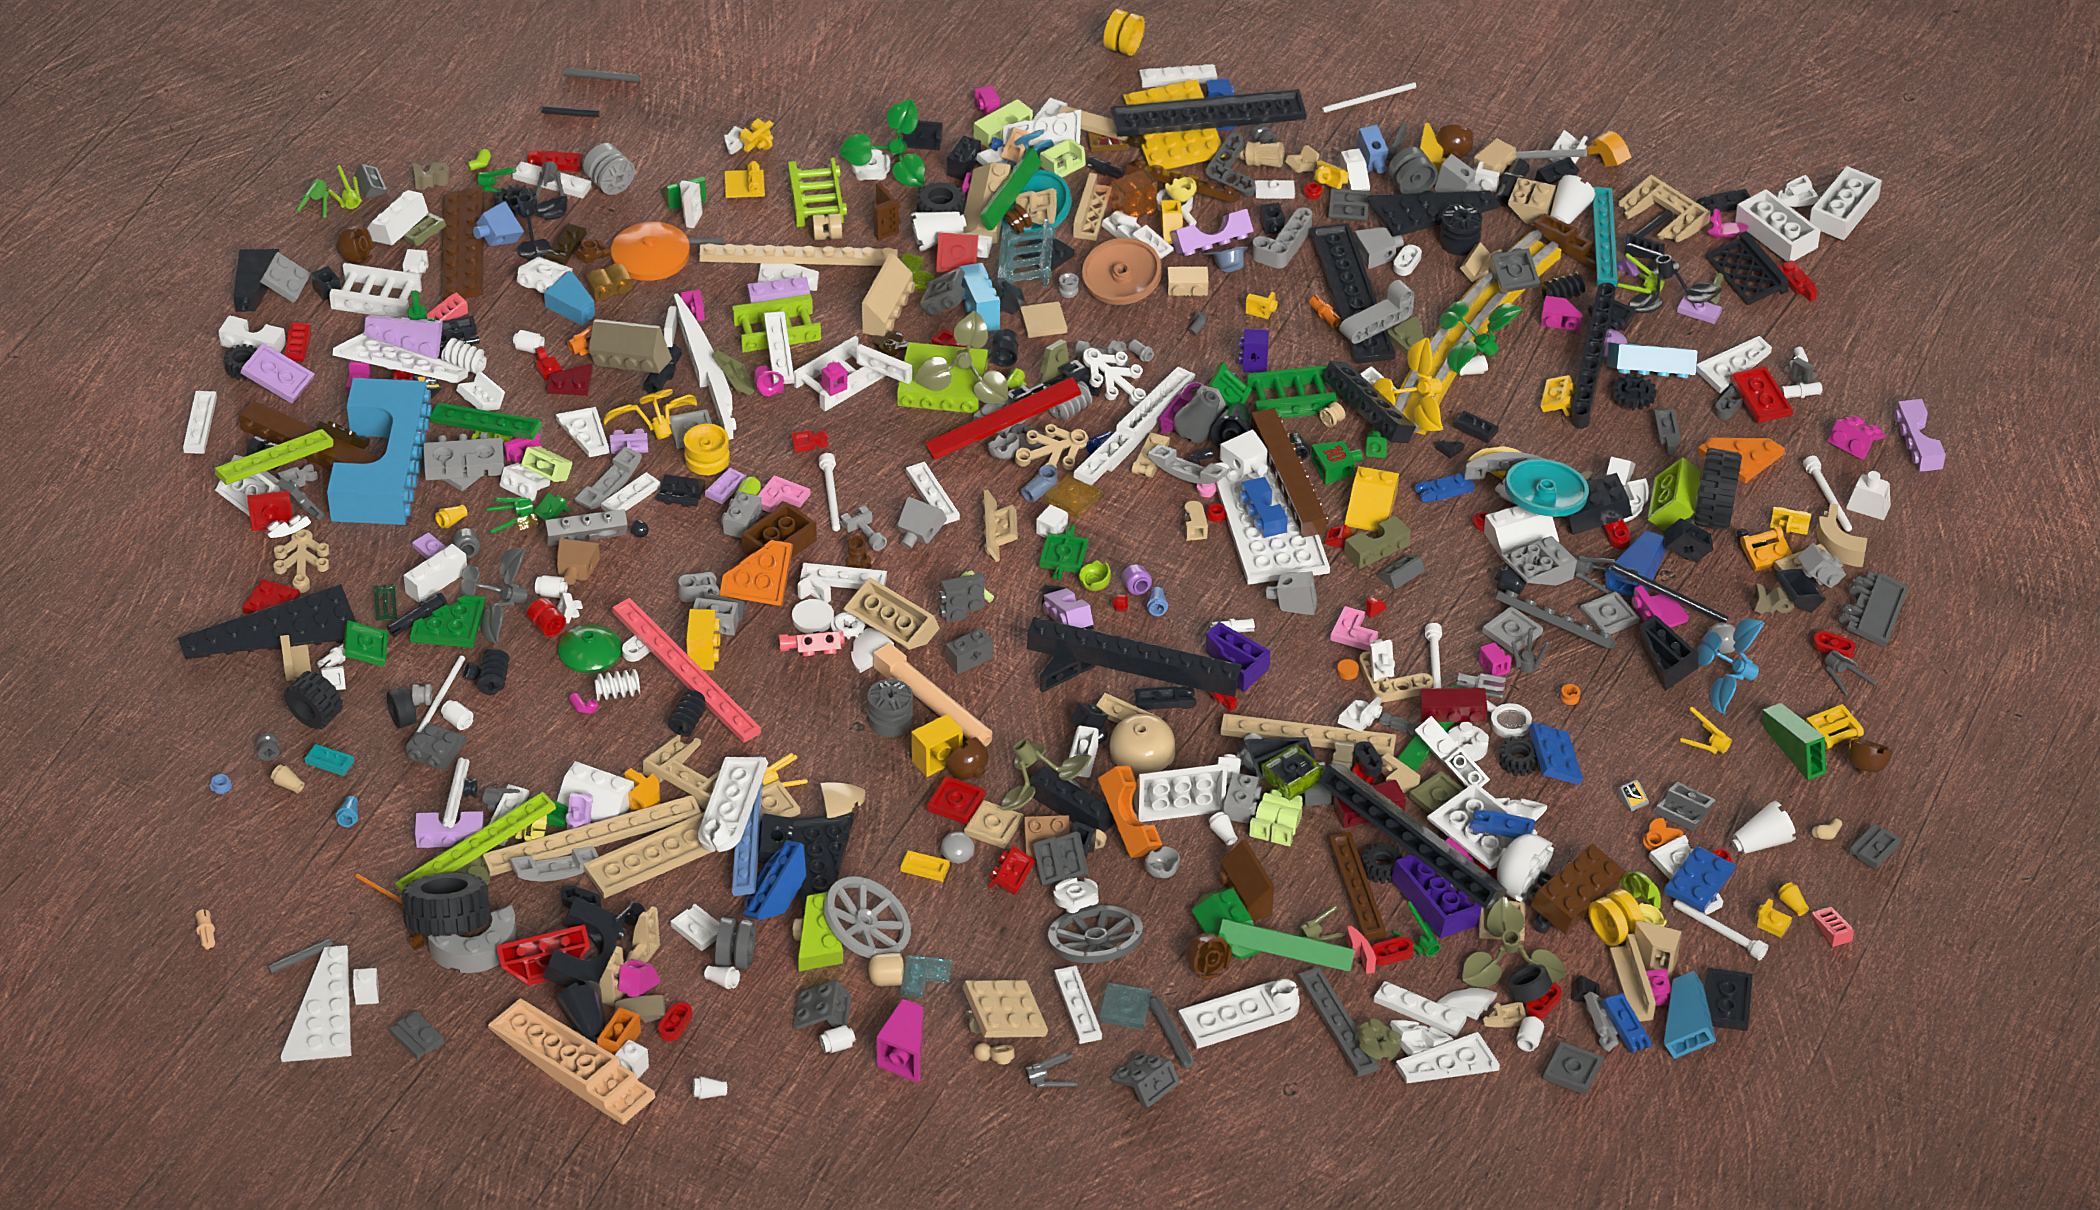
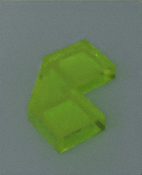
M908 253L904 254L901 262L913 273L915 289L925 291L928 282L935 279V274L920 271L924 263V257Z

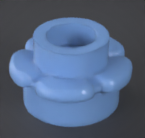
M224 774L215 775L211 780L210 789L215 791L216 794H225L232 787V784H230L231 780Z

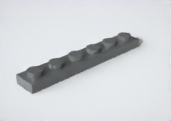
M1507 589L1506 592L1498 591L1495 599L1604 647L1615 648L1617 641L1611 639L1612 635L1600 630V633L1592 630L1593 626L1584 622H1581V625L1574 623L1575 618L1563 614L1562 617L1555 614L1556 610L1544 606L1542 609L1536 606V601L1526 597L1525 600L1517 598L1518 593Z
M1320 967L1299 973L1298 980L1356 1076L1360 1077L1378 1071L1379 1064L1376 1059L1367 1055L1359 1047L1361 1042L1355 1038L1358 1029Z

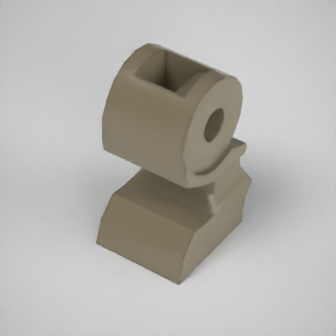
M432 163L427 172L422 170L421 165L412 164L415 189L425 190L427 187L433 188L434 185L444 186L450 182L449 166L445 163Z
M1756 584L1751 597L1754 612L1764 614L1765 612L1773 613L1777 610L1780 613H1787L1794 608V603L1782 587H1776L1766 596L1765 588L1761 584Z
M1335 740L1332 764L1341 763L1351 770L1355 743Z

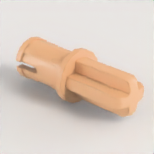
M204 909L196 913L198 924L196 931L200 936L201 945L204 946V949L209 950V948L215 946L213 935L215 927L211 924L210 912L205 910V916Z

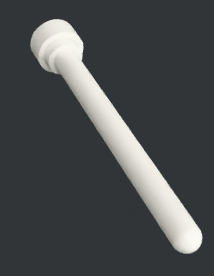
M824 453L819 457V466L825 473L832 530L837 532L840 530V522L832 471L836 466L833 454Z
M1817 456L1807 457L1803 461L1806 472L1815 477L1829 504H1838L1837 518L1846 532H1850L1852 526L1820 471L1821 463Z
M1430 623L1425 626V637L1430 641L1433 688H1441L1438 641L1442 637V627L1438 623Z
M1679 900L1673 902V906L1676 909L1747 948L1750 955L1757 960H1761L1765 956L1768 944L1761 940L1751 941Z

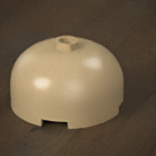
M1139 713L1128 716L1116 725L1111 734V760L1116 766H1130L1135 778H1138L1139 774L1160 772L1168 765L1170 766L1175 757L1173 732L1165 721L1155 715Z

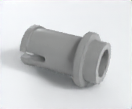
M1136 339L1129 344V350L1138 355L1140 360L1148 362L1153 358L1154 352L1151 347L1144 346Z

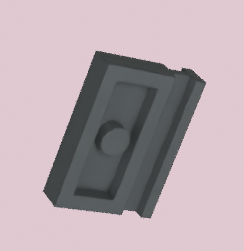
M1874 823L1850 848L1849 854L1856 855L1858 860L1877 869L1901 845L1902 839L1884 828L1881 830Z
M416 1011L397 1022L395 1027H389L390 1035L416 1060H419L421 1055H427L444 1044V1037Z

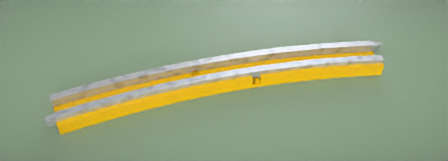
M1536 230L1528 233L1507 252H1511L1516 248H1529L1539 277L1561 258V249L1553 241L1548 245L1540 242L1542 233ZM1490 271L1488 275L1481 276L1460 299L1469 307L1468 313L1462 318L1479 335L1486 334L1488 331L1487 325L1490 323L1488 317L1491 312L1501 304H1512L1526 289L1501 293L1497 279L1494 280ZM1461 321L1450 329H1443L1439 326L1435 331V336L1430 338L1432 368L1427 376L1431 375L1432 378H1438L1442 383L1441 392L1433 397L1438 405H1440L1445 393L1457 375L1448 364L1447 356L1449 351L1456 344L1465 343L1466 341H1473L1477 345V338ZM1410 370L1400 389L1418 387V383L1424 378L1418 376L1417 371ZM1419 391L1398 393L1395 398V407L1416 425L1415 433L1426 435L1427 431L1420 428L1414 418V409L1420 405L1419 400L1426 395Z

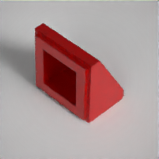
M1347 524L1329 528L1324 543L1325 545L1345 549V540L1352 537L1353 533Z

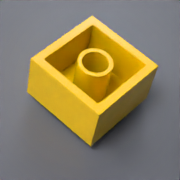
M690 609L687 631V654L702 670H714L715 662H719V649H716V647L721 644V634L717 633V631H720V618H716L715 610Z
M949 714L936 718L922 727H918L912 731V762L926 777L946 768V760L959 746L963 748V729Z

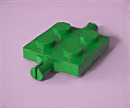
M1071 525L1067 526L1065 534H1047L1040 558V568L1055 570L1053 574L1055 580H1057V576L1058 580L1062 579L1063 571L1080 573L1084 564L1089 539L1075 536L1074 531L1076 528L1073 525L1072 527Z

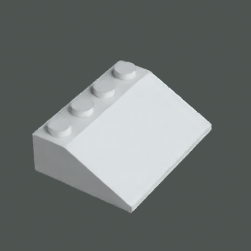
M1227 764L1139 774L1137 779L1138 786L1134 791V807L1138 820L1146 822L1224 812Z
M1473 783L1428 815L1427 819L1488 869L1497 868L1500 862L1499 855L1501 851L1507 848L1515 839L1486 832L1478 833L1471 830L1469 826L1471 821L1474 820L1473 813L1476 810H1485L1511 815L1515 814L1478 784ZM1533 830L1532 834L1537 835V831Z

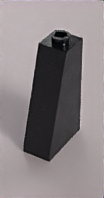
M279 249L239 250L233 296L236 312H255L269 289L260 280L277 252L280 253Z

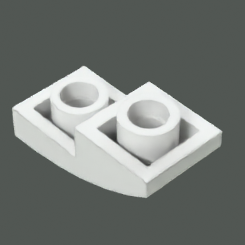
M298 514L289 520L290 524L288 526L282 520L272 522L267 526L268 530L264 533L270 538L289 535L306 527L311 521L307 516L303 514L300 516Z

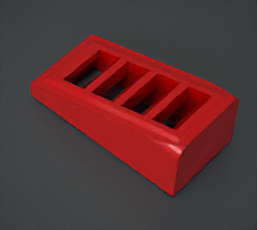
M292 322L290 324L284 356L292 361H305L312 336L309 323Z

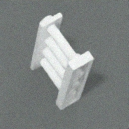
M344 263L343 271L344 279L346 280L342 290L331 289L329 295L331 309L390 316L395 319L408 318L407 309L409 308V302L407 299L411 291L417 290L421 292L420 274ZM354 282L365 283L361 293L350 292ZM373 285L384 286L380 296L369 294ZM392 288L403 289L399 299L388 297Z
M856 336L793 372L794 387L797 389L805 383L820 394V408L824 411L829 410L886 375L865 366L855 370L845 362V360L852 356L856 359V348L858 347V337ZM839 362L847 370V374H849L847 376L848 389L830 397L814 378L821 375V369L827 367L828 363Z

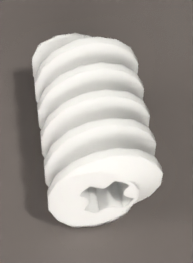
M456 338L449 340L441 355L442 360L468 369L469 372L474 374L482 372L487 363V358L484 357L482 349L477 350V347H471L470 344H464L463 341H457Z
M632 669L631 676L627 670H624L622 677L618 671H615L614 678H612L610 672H607L605 679L601 673L598 674L596 680L594 679L597 701H600L601 694L604 695L606 700H608L610 693H612L614 699H617L618 692L621 693L623 698L626 697L627 691H629L631 697L634 696L635 690H638L640 694L639 678L635 669Z

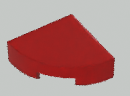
M1375 597L1367 599L1365 615L1371 619L1386 609L1385 603Z

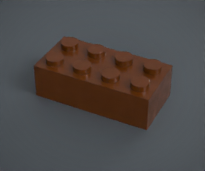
M1591 843L1538 890L1531 906L1566 934L1589 913V906L1592 902L1606 897L1607 894L1613 892L1619 886L1626 871Z

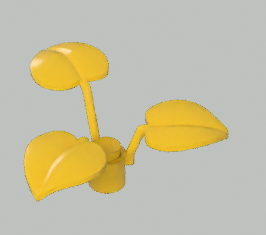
M1424 338L1413 344L1407 354L1410 369L1417 371V375L1424 378L1418 383V387L1393 390V383L1388 378L1378 379L1373 384V387L1394 406V394L1419 391L1426 395L1419 400L1420 405L1414 409L1415 421L1420 428L1426 431L1443 430L1440 409L1433 397L1441 392L1442 383L1438 378H1432L1431 375L1427 376L1432 368V351L1429 338Z
M665 389L645 395L639 399L640 404L653 401L657 417L652 419L653 423L649 421L637 405L631 404L609 411L605 415L603 422L605 425L609 420L620 414L636 410L648 424L650 430H654L656 438L659 440L672 435L669 409L683 405L697 406V400L694 395L677 398L662 407L665 410V417L664 415L661 416L657 399L664 398L673 393L672 389Z

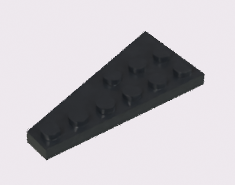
M855 812L827 818V815L790 819L789 826L793 827L791 841L801 842L804 845L806 877L799 889L803 918L805 916L807 896L828 892L838 881L855 819Z

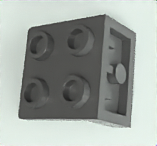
M838 980L801 991L798 994L794 1019L795 1029L798 1030L827 1020L833 1028L843 1025L847 1026L852 995Z
M1144 1053L1136 1055L1133 1061L1119 1068L1117 1073L1110 1077L1113 1083L1134 1087L1141 1106L1145 1108L1150 1107L1180 1084L1170 1059Z

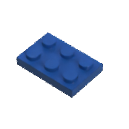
M1532 722L1528 729L1542 774L1579 785L1583 781V777L1569 733Z
M1696 846L1667 884L1664 893L1704 913L1734 873L1736 865Z

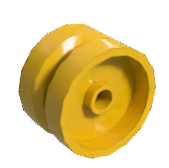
M1114 10L1104 32L1105 48L1113 51L1119 49L1120 53L1132 56L1137 51L1144 34V17L1136 14L1129 16L1127 11Z
M706 423L696 425L685 433L683 440L686 467L690 471L708 476L723 471L729 465V437L722 427Z
M1621 888L1607 894L1606 897L1595 900L1589 906V918L1596 934L1604 943L1612 947L1626 941L1627 934L1635 935L1637 920L1644 922L1642 911L1636 900L1630 893Z

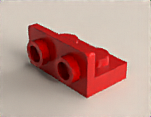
M1012 846L1008 852L1004 850L997 860L1000 863L999 866H995L989 874L991 880L988 887L992 888L997 883L1015 895L1022 886L1035 860L1015 846Z

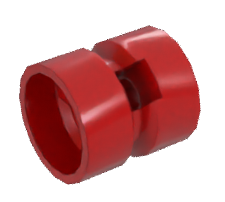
M540 598L534 601L528 608L527 618L546 637H554L564 629L566 617L548 599Z

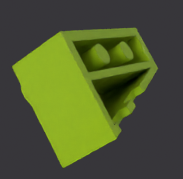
M827 892L807 896L799 952V972L843 964L842 943L830 929L824 914V899Z

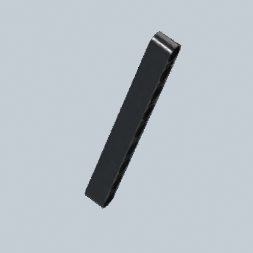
M1609 282L1601 283L1596 293L1572 405V425L1577 429L1588 427L1591 420L1615 306L1616 289Z

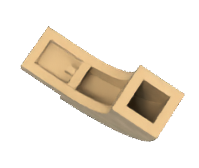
M1830 503L1829 512L1825 511L1824 517L1819 516L1817 528L1819 544H1822L1833 557H1837L1842 563L1863 567L1867 538L1844 533L1836 523L1838 504Z

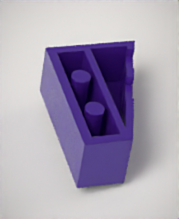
M1218 622L1206 633L1205 651L1211 658L1242 665L1238 686L1242 692H1245L1269 670L1270 650L1221 622Z

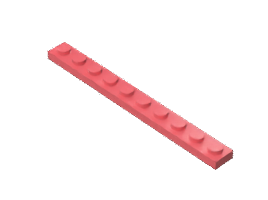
M630 598L612 607V613L689 690H696L704 695L706 707L743 743L761 733V727Z

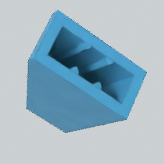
M571 271L544 292L546 308L581 326L595 316L594 300Z

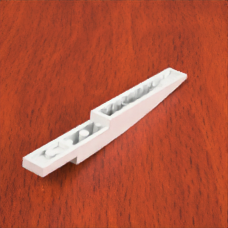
M674 294L677 318L700 388L708 386L720 425L727 432L729 439H733V430H736L735 419L730 417L732 416L731 410H733L732 394L725 375L712 357L714 351L693 314L678 294Z
M1177 367L1117 424L1116 432L1074 471V478L1092 485L1107 470L1112 472L1158 423L1160 416L1175 396L1188 383L1192 382L1195 374Z

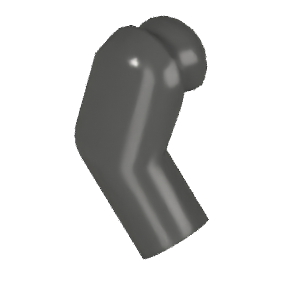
M1196 312L1194 315L1195 322L1188 329L1192 335L1196 336L1208 320L1207 314L1202 312Z

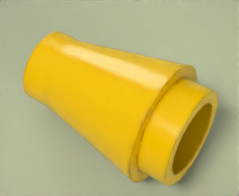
M464 505L442 508L436 513L435 519L441 528H449L463 517H466L468 512Z
M1789 882L1778 891L1779 899L1795 911L1798 916L1804 915L1809 910L1797 885Z

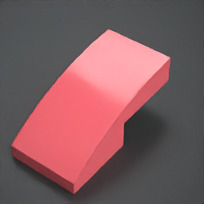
M1348 926L1347 946L1355 949L1354 958L1361 957L1366 974L1375 973L1376 956L1370 944L1358 930Z

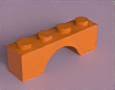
M1116 766L1100 776L1098 780L1101 790L1107 799L1109 809L1114 816L1117 829L1123 838L1130 858L1145 857L1151 850L1154 851L1161 847L1163 844L1155 825L1141 823L1133 812L1132 797L1138 784L1131 767Z

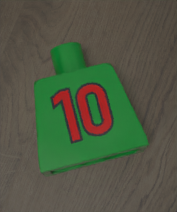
M1343 441L1313 444L1311 447V461L1325 485L1353 475L1355 462L1363 460L1360 449L1350 451Z

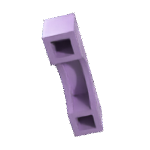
M1244 209L1223 216L1222 225L1214 235L1202 233L1195 225L1171 231L1170 234L1176 254L1183 253L1184 256L1194 254L1195 249L1200 247L1204 251L1213 248L1212 244L1219 242V246L1230 243V238L1236 237L1237 240L1247 238V233L1254 230L1248 210Z
M1923 400L1898 401L1897 410L1894 411V418L1900 425V433L1905 437L1907 449L1911 451L1913 463L1916 464L1919 472L1943 469L1946 454L1940 440L1928 438L1919 431L1925 428L1928 414Z

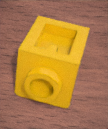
M1271 292L1268 298L1249 293L1246 298V314L1268 319L1277 308L1278 302L1275 301L1276 293Z
M1768 899L1765 905L1761 904L1757 910V927L1781 938L1790 926L1792 917L1772 909L1773 900Z

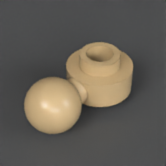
M980 1043L974 1049V1056L979 1061H987L992 1057V1060L997 1061V1064H1008L1015 1057L1014 1047L1011 1045H999L991 1048L986 1043Z

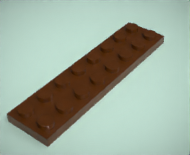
M482 186L445 194L444 221L446 227H444L443 301L454 293H458L463 299L483 295L484 237L477 239L473 234V229L477 227V221L484 213V189Z

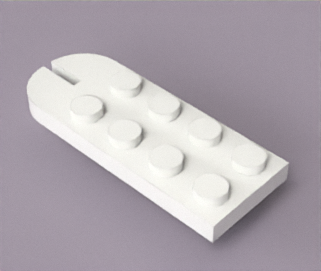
M725 757L698 831V838L704 849L714 852L715 848H717L718 852H723L739 843L768 765L766 757Z
M1280 979L1181 1009L1178 1016L1196 1049L1292 1019L1299 1011L1298 988H1296L1295 982L1289 979Z

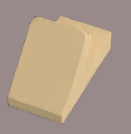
M1389 753L1382 756V773L1387 777L1386 782L1397 780L1403 793H1410L1419 786L1420 775Z

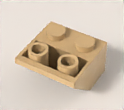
M1518 178L1508 205L1526 224L1534 225V222L1543 214L1550 215L1556 186Z
M1637 920L1634 936L1645 970L1667 969V976L1669 981H1671L1677 963L1681 931Z

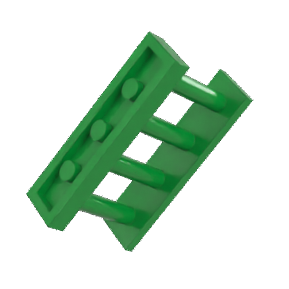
M1327 365L1247 374V384L1252 387L1251 391L1256 390L1259 400L1255 401V412L1275 408L1278 416L1281 415L1282 419L1319 415L1322 409L1328 408L1332 402H1337L1335 392L1326 393L1324 383L1327 382L1322 379ZM1315 384L1318 394L1307 395L1304 385ZM1296 386L1298 396L1287 397L1284 387ZM1276 388L1278 399L1267 400L1264 389Z

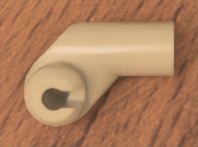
M1835 818L1830 825L1815 826L1812 829V835L1815 838L1831 840L1842 827V822Z

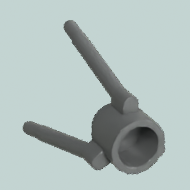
M553 162L542 164V171L539 174L536 188L537 200L542 183L546 187L548 182H553L555 179L557 180L560 197L565 196L561 182V172L557 171V164Z
M1582 555L1580 557L1576 556L1575 577L1583 579L1606 594L1612 593L1585 575L1590 574L1592 569L1601 571L1609 569L1605 566L1593 564V562L1614 563L1615 560Z
M1529 628L1526 651L1520 656L1516 643L1514 641L1511 642L1515 657V667L1524 673H1531L1539 669V663L1549 646V642H1545L1536 659V656L1531 651L1532 628Z
M1832 651L1827 655L1825 659V664L1828 666L1826 671L1831 674L1845 696L1848 695V692L1835 672H1843L1848 668L1871 684H1877L1871 677L1855 668L1859 665L1857 662L1843 656L1838 651Z
M488 787L483 794V804L488 805L487 810L495 812L504 793H519L520 790ZM528 796L526 801L530 800L532 796Z
M1062 1053L1041 1063L1026 1067L1029 1084H1036L1037 1089L1042 1087L1078 1086V1082H1044V1079L1048 1078L1046 1068L1073 1058L1074 1055Z

